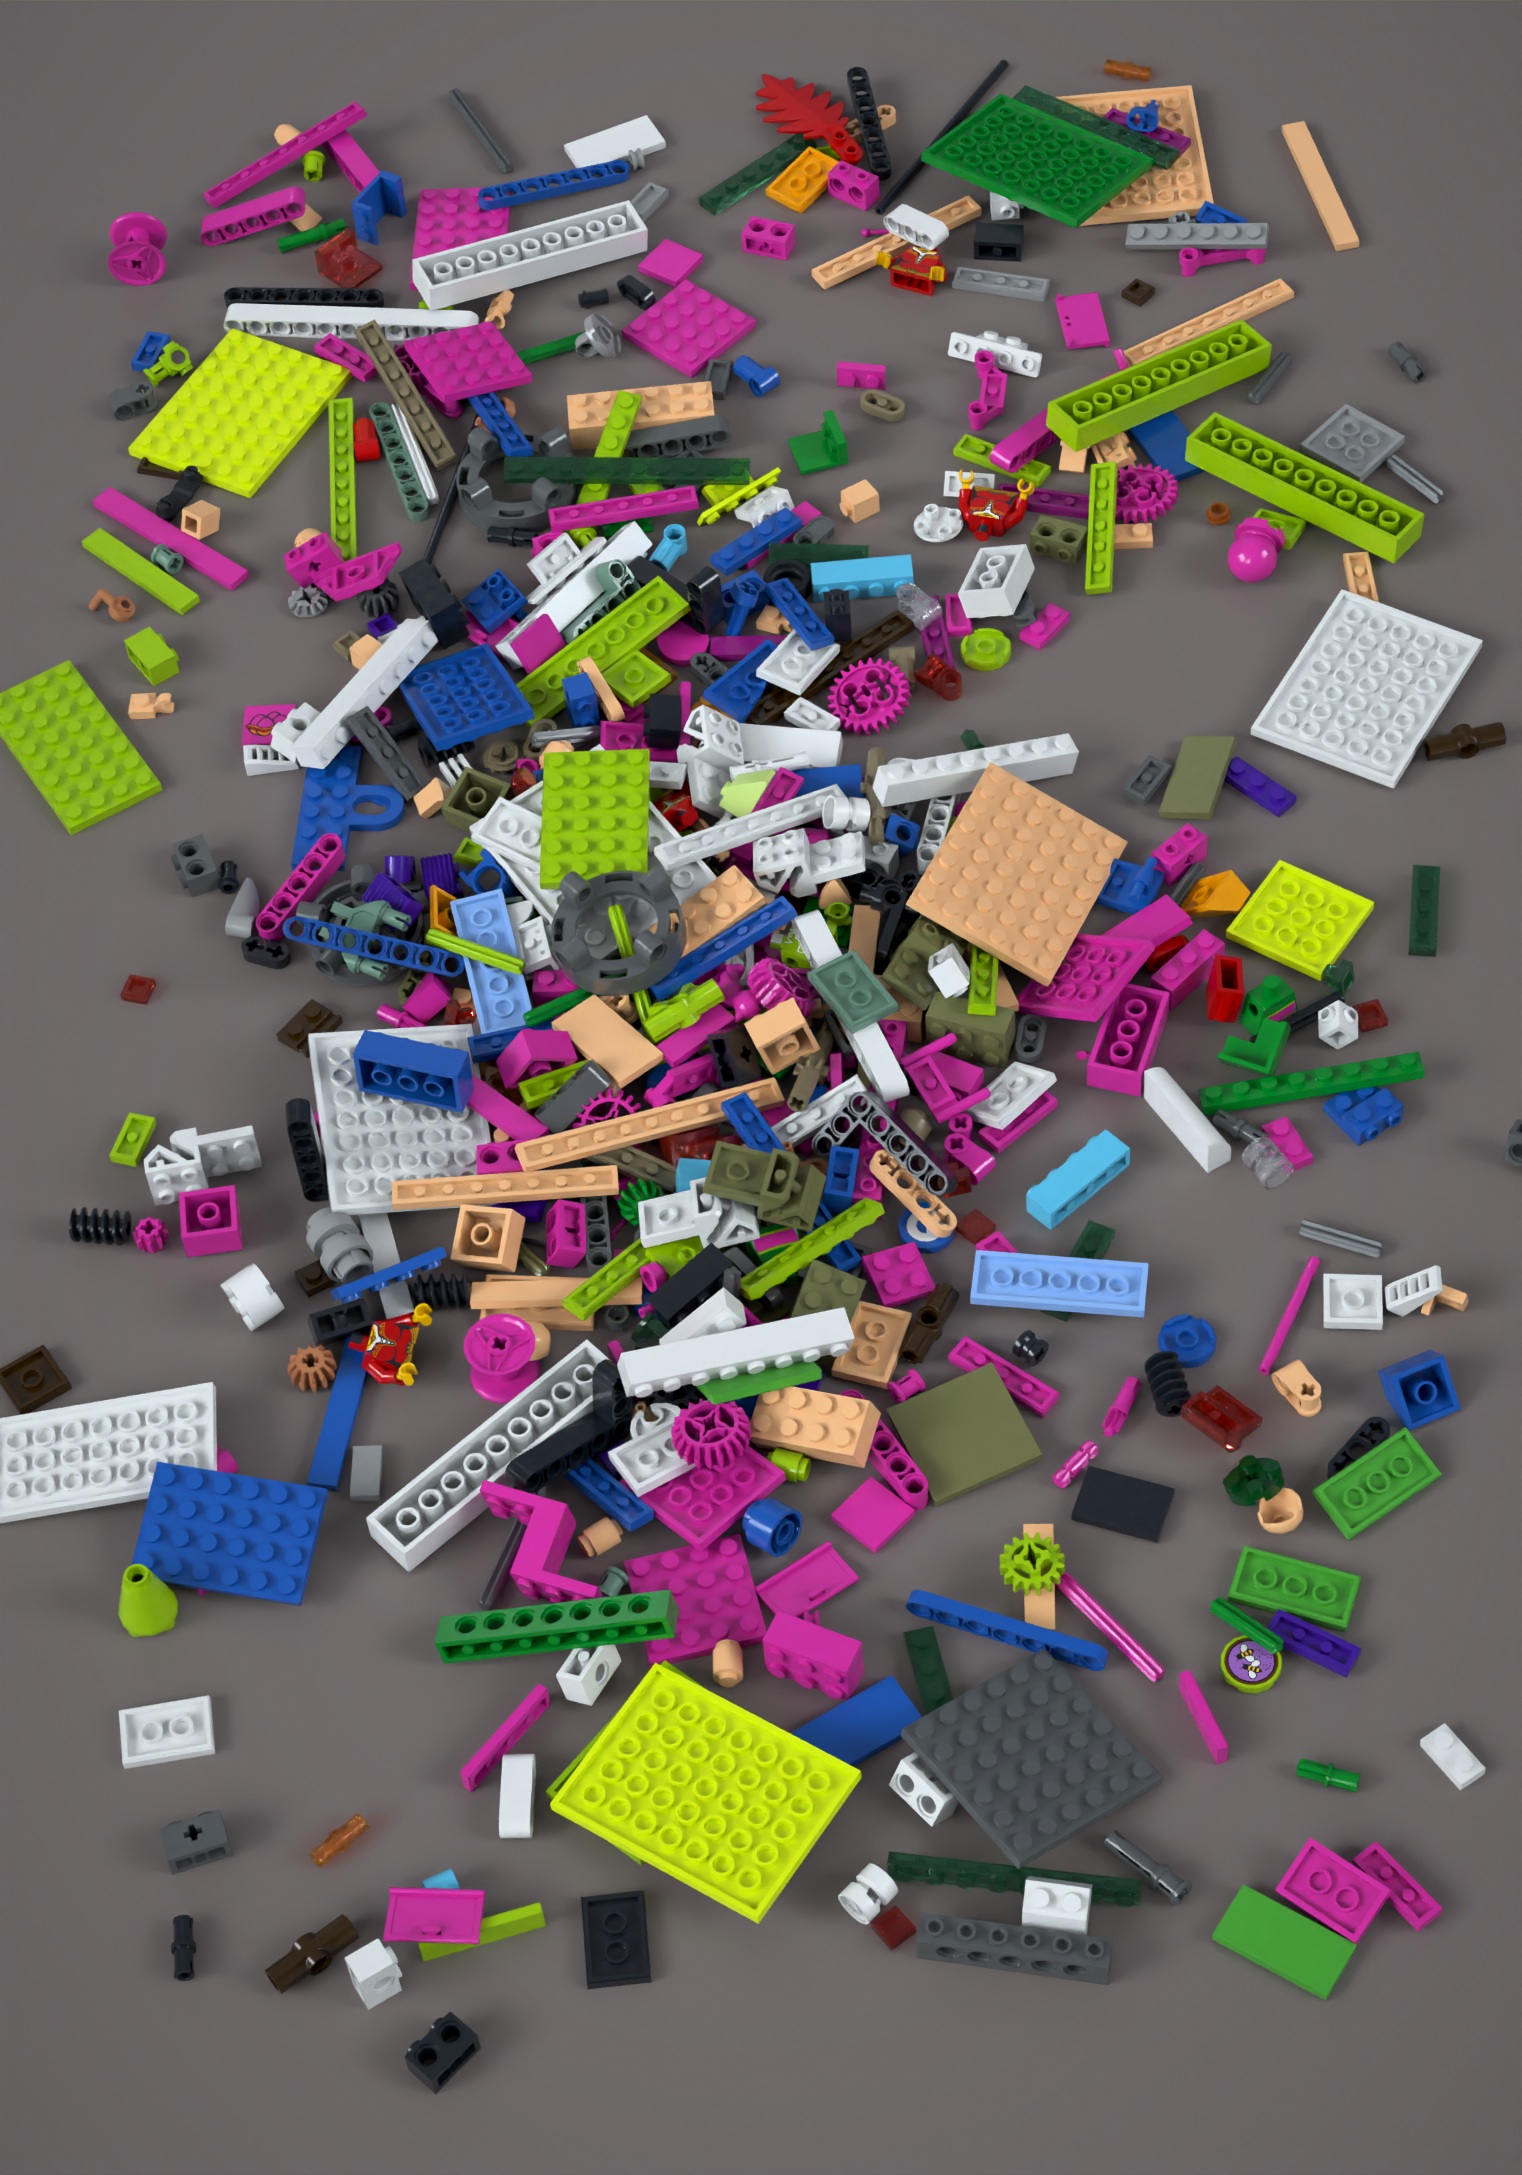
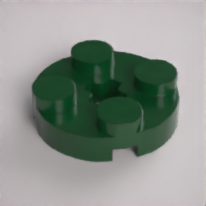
M1248 1455L1240 1459L1239 1465L1232 1469L1223 1479V1485L1232 1503L1239 1506L1256 1505L1255 1500L1264 1497L1265 1501H1268L1275 1497L1283 1488L1285 1479L1277 1460L1256 1458L1253 1455Z

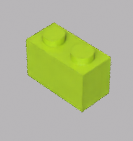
M151 627L124 640L128 658L153 686L179 673L177 664L179 661L178 654L173 648L169 649L163 636L160 633L156 634Z

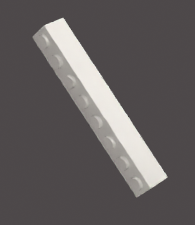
M635 521L622 526L602 546L603 550L598 555L589 557L584 562L585 566L581 570L572 573L561 587L555 589L545 601L538 605L495 647L513 670L523 667L510 646L519 635L542 614L549 615L561 635L567 625L579 617L586 607H590L600 598L599 595L603 591L606 592L596 578L595 572L598 565L614 559L622 560L625 564H628L636 556L645 558L648 555L646 551L653 544Z
M407 618L292 744L291 748L301 766L324 769L355 735L346 722L347 718L367 706L374 713L439 640L430 621Z
M1069 733L883 765L878 766L873 790L882 807L971 792L976 787L990 762L1024 782L1073 773L1079 751Z
M843 1307L624 1352L620 1355L617 1367L626 1396L646 1397L654 1391L663 1389L667 1392L674 1391L687 1384L698 1386L707 1383L710 1379L721 1378L722 1380H727L739 1373L748 1372L749 1374H756L768 1367L784 1368L797 1361L813 1362L821 1356H841L850 1350L855 1338L845 1308Z

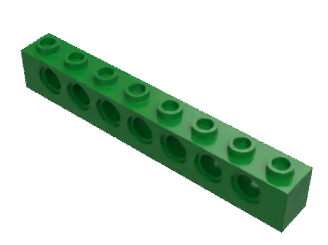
M671 1590L440 1616L434 1644L443 1663L447 1664L675 1638L679 1609Z

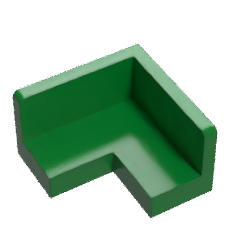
M1263 1018L1255 1043L1228 1035L1223 1052H1218L1216 1058L1222 1064L1263 1077L1275 1076L1291 1027L1285 1021L1279 1023Z

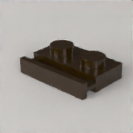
M311 999L277 1033L278 1041L298 1053L302 1052L308 1058L310 1056L308 1034L334 1032L343 1023L342 1017L339 1014H333L332 1010Z

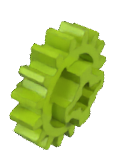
M1024 1533L1023 1540L1020 1541L1018 1538L1013 1537V1546L1004 1545V1554H1000V1575H1004V1583L1006 1585L1013 1583V1591L1015 1593L1022 1588L1024 1589L1025 1596L1029 1595L1030 1590H1035L1036 1595L1041 1596V1589L1045 1588L1048 1592H1051L1052 1583L1058 1585L1061 1583L1060 1575L1065 1573V1556L1063 1553H1060L1059 1544L1051 1546V1537L1048 1536L1043 1541L1040 1540V1533H1036L1034 1538H1030L1027 1533Z

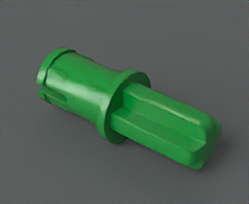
M1304 1758L1299 1760L1296 1770L1297 1776L1324 1783L1326 1788H1328V1785L1352 1791L1353 1793H1356L1360 1779V1773L1333 1767V1763L1325 1765Z

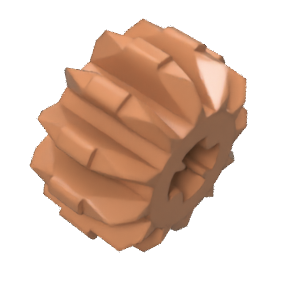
M309 1343L305 1350L298 1347V1355H290V1364L287 1367L294 1386H300L303 1392L311 1388L316 1393L317 1387L320 1386L327 1389V1382L334 1381V1372L337 1371V1364L334 1361L333 1353L330 1350H325L321 1344L313 1348Z

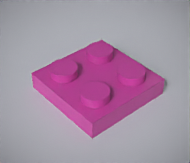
M915 1242L862 1257L861 1264L881 1306L891 1308L926 1298L931 1295L935 1288Z

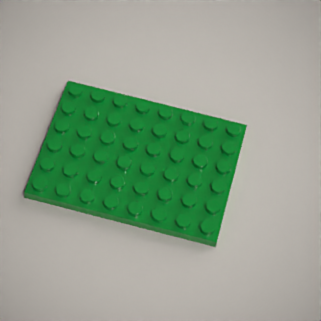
M1001 93L923 151L921 161L933 167L944 170L953 176L967 180L971 184H976L992 193L999 194L1010 201H1015L1031 210L1040 212L1049 218L1056 219L1074 228L1079 227L1154 165V158Z

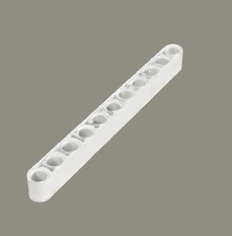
M234 303L229 305L223 327L227 333L233 328L254 336L324 338L331 333L340 339H358L354 330L375 319L387 340L406 341L437 334L438 332L455 330L460 327L479 324V317L472 311L463 310L430 311V309Z

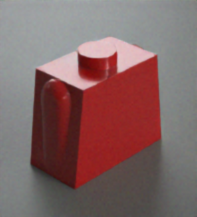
M1215 954L1206 987L1207 1019L1221 1023H1234L1244 996L1242 958Z

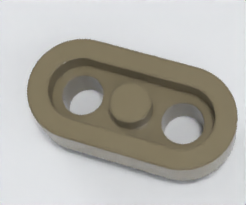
M874 389L867 390L860 396V407L866 413L891 422L899 421L905 416V403L899 398Z
M540 719L532 725L523 745L525 759H532L539 763V757L546 746L533 747L530 741L531 733L557 730V725L554 721Z

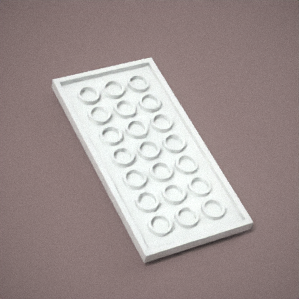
M209 1382L0 1418V1523L148 1499L157 1461L217 1471L216 1387L214 1383Z

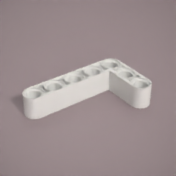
M894 758L887 765L912 761L914 759ZM962 793L931 798L917 849V869L919 875L925 872L947 836L952 817H955V809L960 802Z

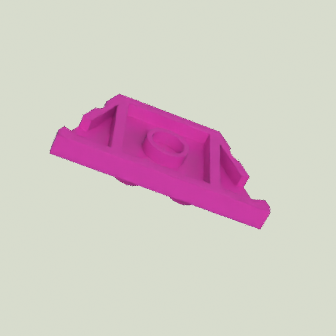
M395 542L312 574L311 578L317 587L336 602L342 599H350L360 592L373 590L383 584L403 550L400 543Z

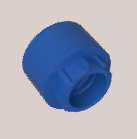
M776 1498L760 1499L747 1509L743 1518V1529L749 1543L774 1557H780L786 1554L796 1543L802 1529L803 1520L799 1511Z

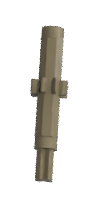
M879 747L868 751L867 774L865 775V782L860 783V792L864 793V798L868 800L870 805L868 839L871 840V844L874 846L877 843L882 844L884 842V826L886 825L887 806H881L873 790L878 766L887 765L886 751Z
M834 1019L835 1022H836V1024H837V1026L839 1027V1022H838V1020H837V1019ZM826 1020L821 1031L815 1037L821 1049L810 1053L806 1058L800 1056L793 1074L798 1075L787 1101L788 1106L793 1111L802 1112L807 1108L816 1084L818 1083L823 1086L830 1067L825 1066V1063L834 1045L835 1038Z

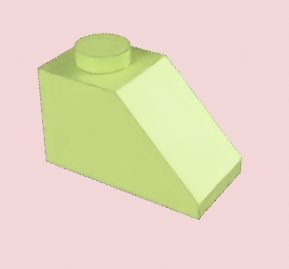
M770 769L738 774L732 783L727 781L722 788L720 794L724 797L719 806L738 818L750 814L776 772Z

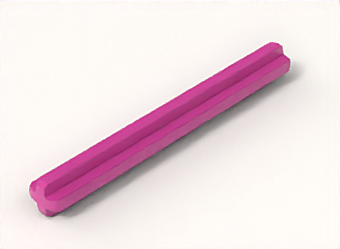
M1065 1571L1064 1575H1060L1061 1583L1055 1585L1152 1682H1157L1164 1676V1667L1068 1572Z

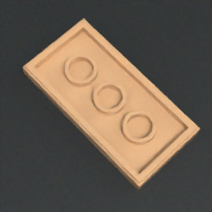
M595 994L552 1022L553 1030L568 1031L573 1047L588 1060H594L620 1088H623L664 1060L663 1053Z
M486 1274L485 1282L589 1278ZM564 1307L481 1309L480 1319L493 1314H511L523 1320H534L543 1323L548 1330L594 1331L596 1312H594L586 1320L582 1321Z

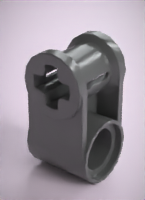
M144 381L114 390L109 396V401L116 419L125 421L136 416L154 412L158 407V401L153 396L154 388L152 384Z

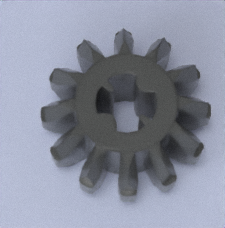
M388 577L377 588L356 594L361 612H365L368 617L375 615L378 618L382 614L389 613V611H396V605L399 604L397 587L394 582L389 581Z

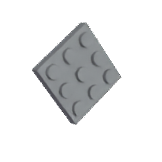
M1345 404L1300 444V452L1361 483L1405 443V436Z

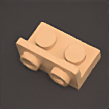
M1124 431L1091 445L1098 463L1115 461L1118 470L1127 465L1137 468L1134 463L1137 457L1132 448L1127 447V444L1130 442Z

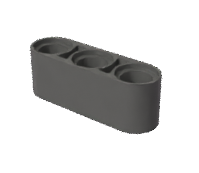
M589 1060L537 1110L535 1116L542 1124L549 1128L552 1134L560 1133L578 1117L576 1114L582 1113L585 1110L582 1105L589 1106L591 1104L589 1097L595 1100L598 1097V1092L602 1093L610 1085L612 1079L594 1060Z

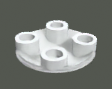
M936 504L926 505L924 512L919 514L914 521L916 535L929 542L950 540L958 535L963 527V519L959 509L938 507Z

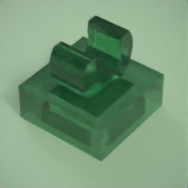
M1342 959L1338 967L1327 964L1322 972L1323 975L1327 976L1323 981L1324 984L1332 987L1333 992L1338 991L1345 997L1355 980L1353 962Z

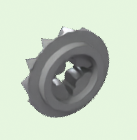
M311 584L308 588L300 586L299 591H292V596L288 598L290 611L299 617L316 616L323 612L328 605L327 594L319 587L313 588ZM309 598L311 600V604H309V602H307L304 599Z

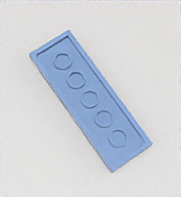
M502 888L450 901L458 937L519 958ZM463 956L481 1034L526 1025L523 1014L532 1010L523 973L517 975Z
M976 1250L970 1304L1144 1318L1149 1263Z

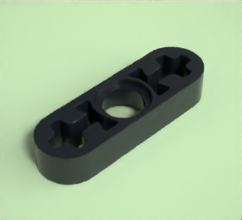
M1381 1417L1367 1419L1330 1460L1327 1470L1328 1480L1336 1475V1469L1340 1471L1345 1467L1346 1461L1349 1463L1348 1467L1361 1458L1354 1456L1350 1452L1353 1447H1363L1368 1453L1389 1439V1423ZM1378 1429L1382 1430V1431H1381V1434L1377 1432V1433L1371 1438V1442L1369 1441L1370 1436H1371V1430H1372V1431H1377Z

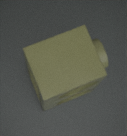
M1041 514L1030 533V552L1077 565L1087 547L1088 527Z

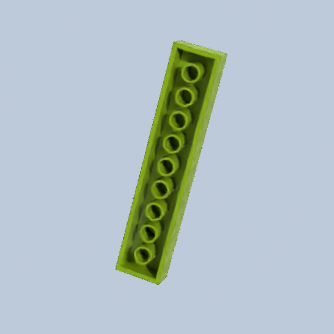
M1241 319L1048 402L1046 426L1075 452L1268 369L1272 344Z
M1216 412L1187 437L1185 461L1391 563H1395L1421 537L1424 513Z

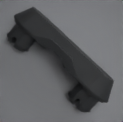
M187 466L170 494L161 498L157 503L156 515L167 522L172 521L193 498L203 480V475L198 472L196 466Z

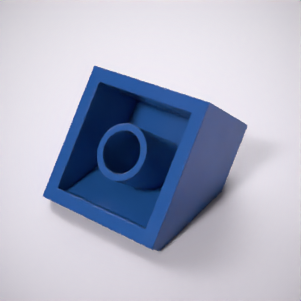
M1427 1350L1378 1371L1386 1398L1408 1431L1461 1409L1443 1354Z

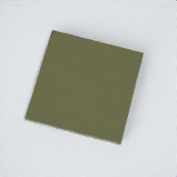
M992 1362L886 1409L887 1415L908 1455L926 1477L928 1493L936 1507L1043 1459L1042 1452Z

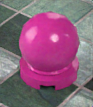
M1246 518L1242 524H1237L1234 532L1235 541L1228 550L1227 564L1230 571L1240 581L1247 583L1261 582L1268 578L1276 568L1277 554L1283 548L1285 534L1279 527L1275 530L1273 527L1268 526V520Z

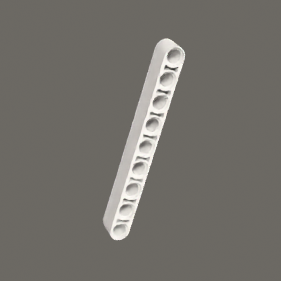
M819 910L799 915L791 920L794 934L813 970L842 956ZM838 1018L875 1093L885 1103L909 1095V1086L905 1075L878 1023L875 1022L851 1034Z

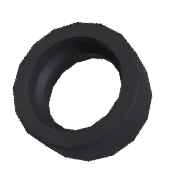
M784 559L769 565L763 577L766 584L781 578L794 577L802 581L795 588L804 600L808 598L811 594L812 584L810 571L805 564L797 560Z

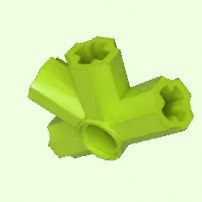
M712 978L702 985H694L690 982L683 985L675 997L668 1001L654 1003L649 1007V1016L642 1023L648 1035L656 1043L678 1028L683 1029L693 1025L700 1019L701 1014L724 1001L725 998L721 989Z

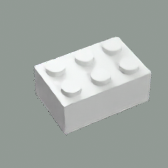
M1026 544L979 549L958 593L967 618L1009 616L1014 614L1035 569Z

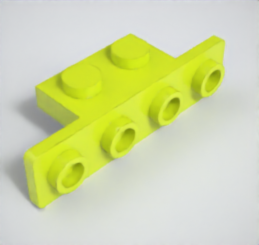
M740 465L704 487L701 492L712 507L700 515L697 524L702 526L707 522L710 525L720 518L721 513L725 511L730 513L740 505L739 502L744 499L750 500L759 494L758 491L764 487L774 486L778 482L777 478L781 473L780 468L777 467L754 481L744 466Z

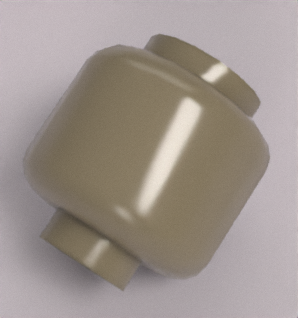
M917 1107L902 1110L898 1116L925 1142L932 1131L931 1118ZM902 1136L899 1140V1146L905 1149L906 1140Z

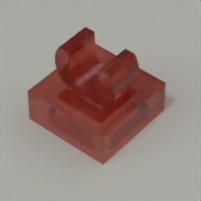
M447 1000L444 1017L445 1025L472 1024L470 1019H466L475 1017L472 1008L465 1007L461 1009L458 1000Z
M957 1161L945 1163L956 1174L958 1186L953 1193L943 1195L944 1198L971 1192L969 1168L959 1169ZM941 1176V1189H943L945 1180Z

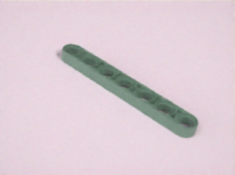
M377 402L369 409L376 435L409 519L414 522H422L430 515L428 501L390 405L385 402ZM378 412H386L383 416L375 415ZM386 427L393 428L391 431L388 432L381 431L383 428ZM391 443L399 444L397 447L394 448L387 447ZM397 459L405 460L400 464L393 463ZM403 475L412 476L410 479L407 480L400 479V477ZM410 491H416V492H418V493H417L416 495H414V496H407V495H406V494H407L408 492H410ZM418 507L424 508V510L421 512L412 511L413 509Z

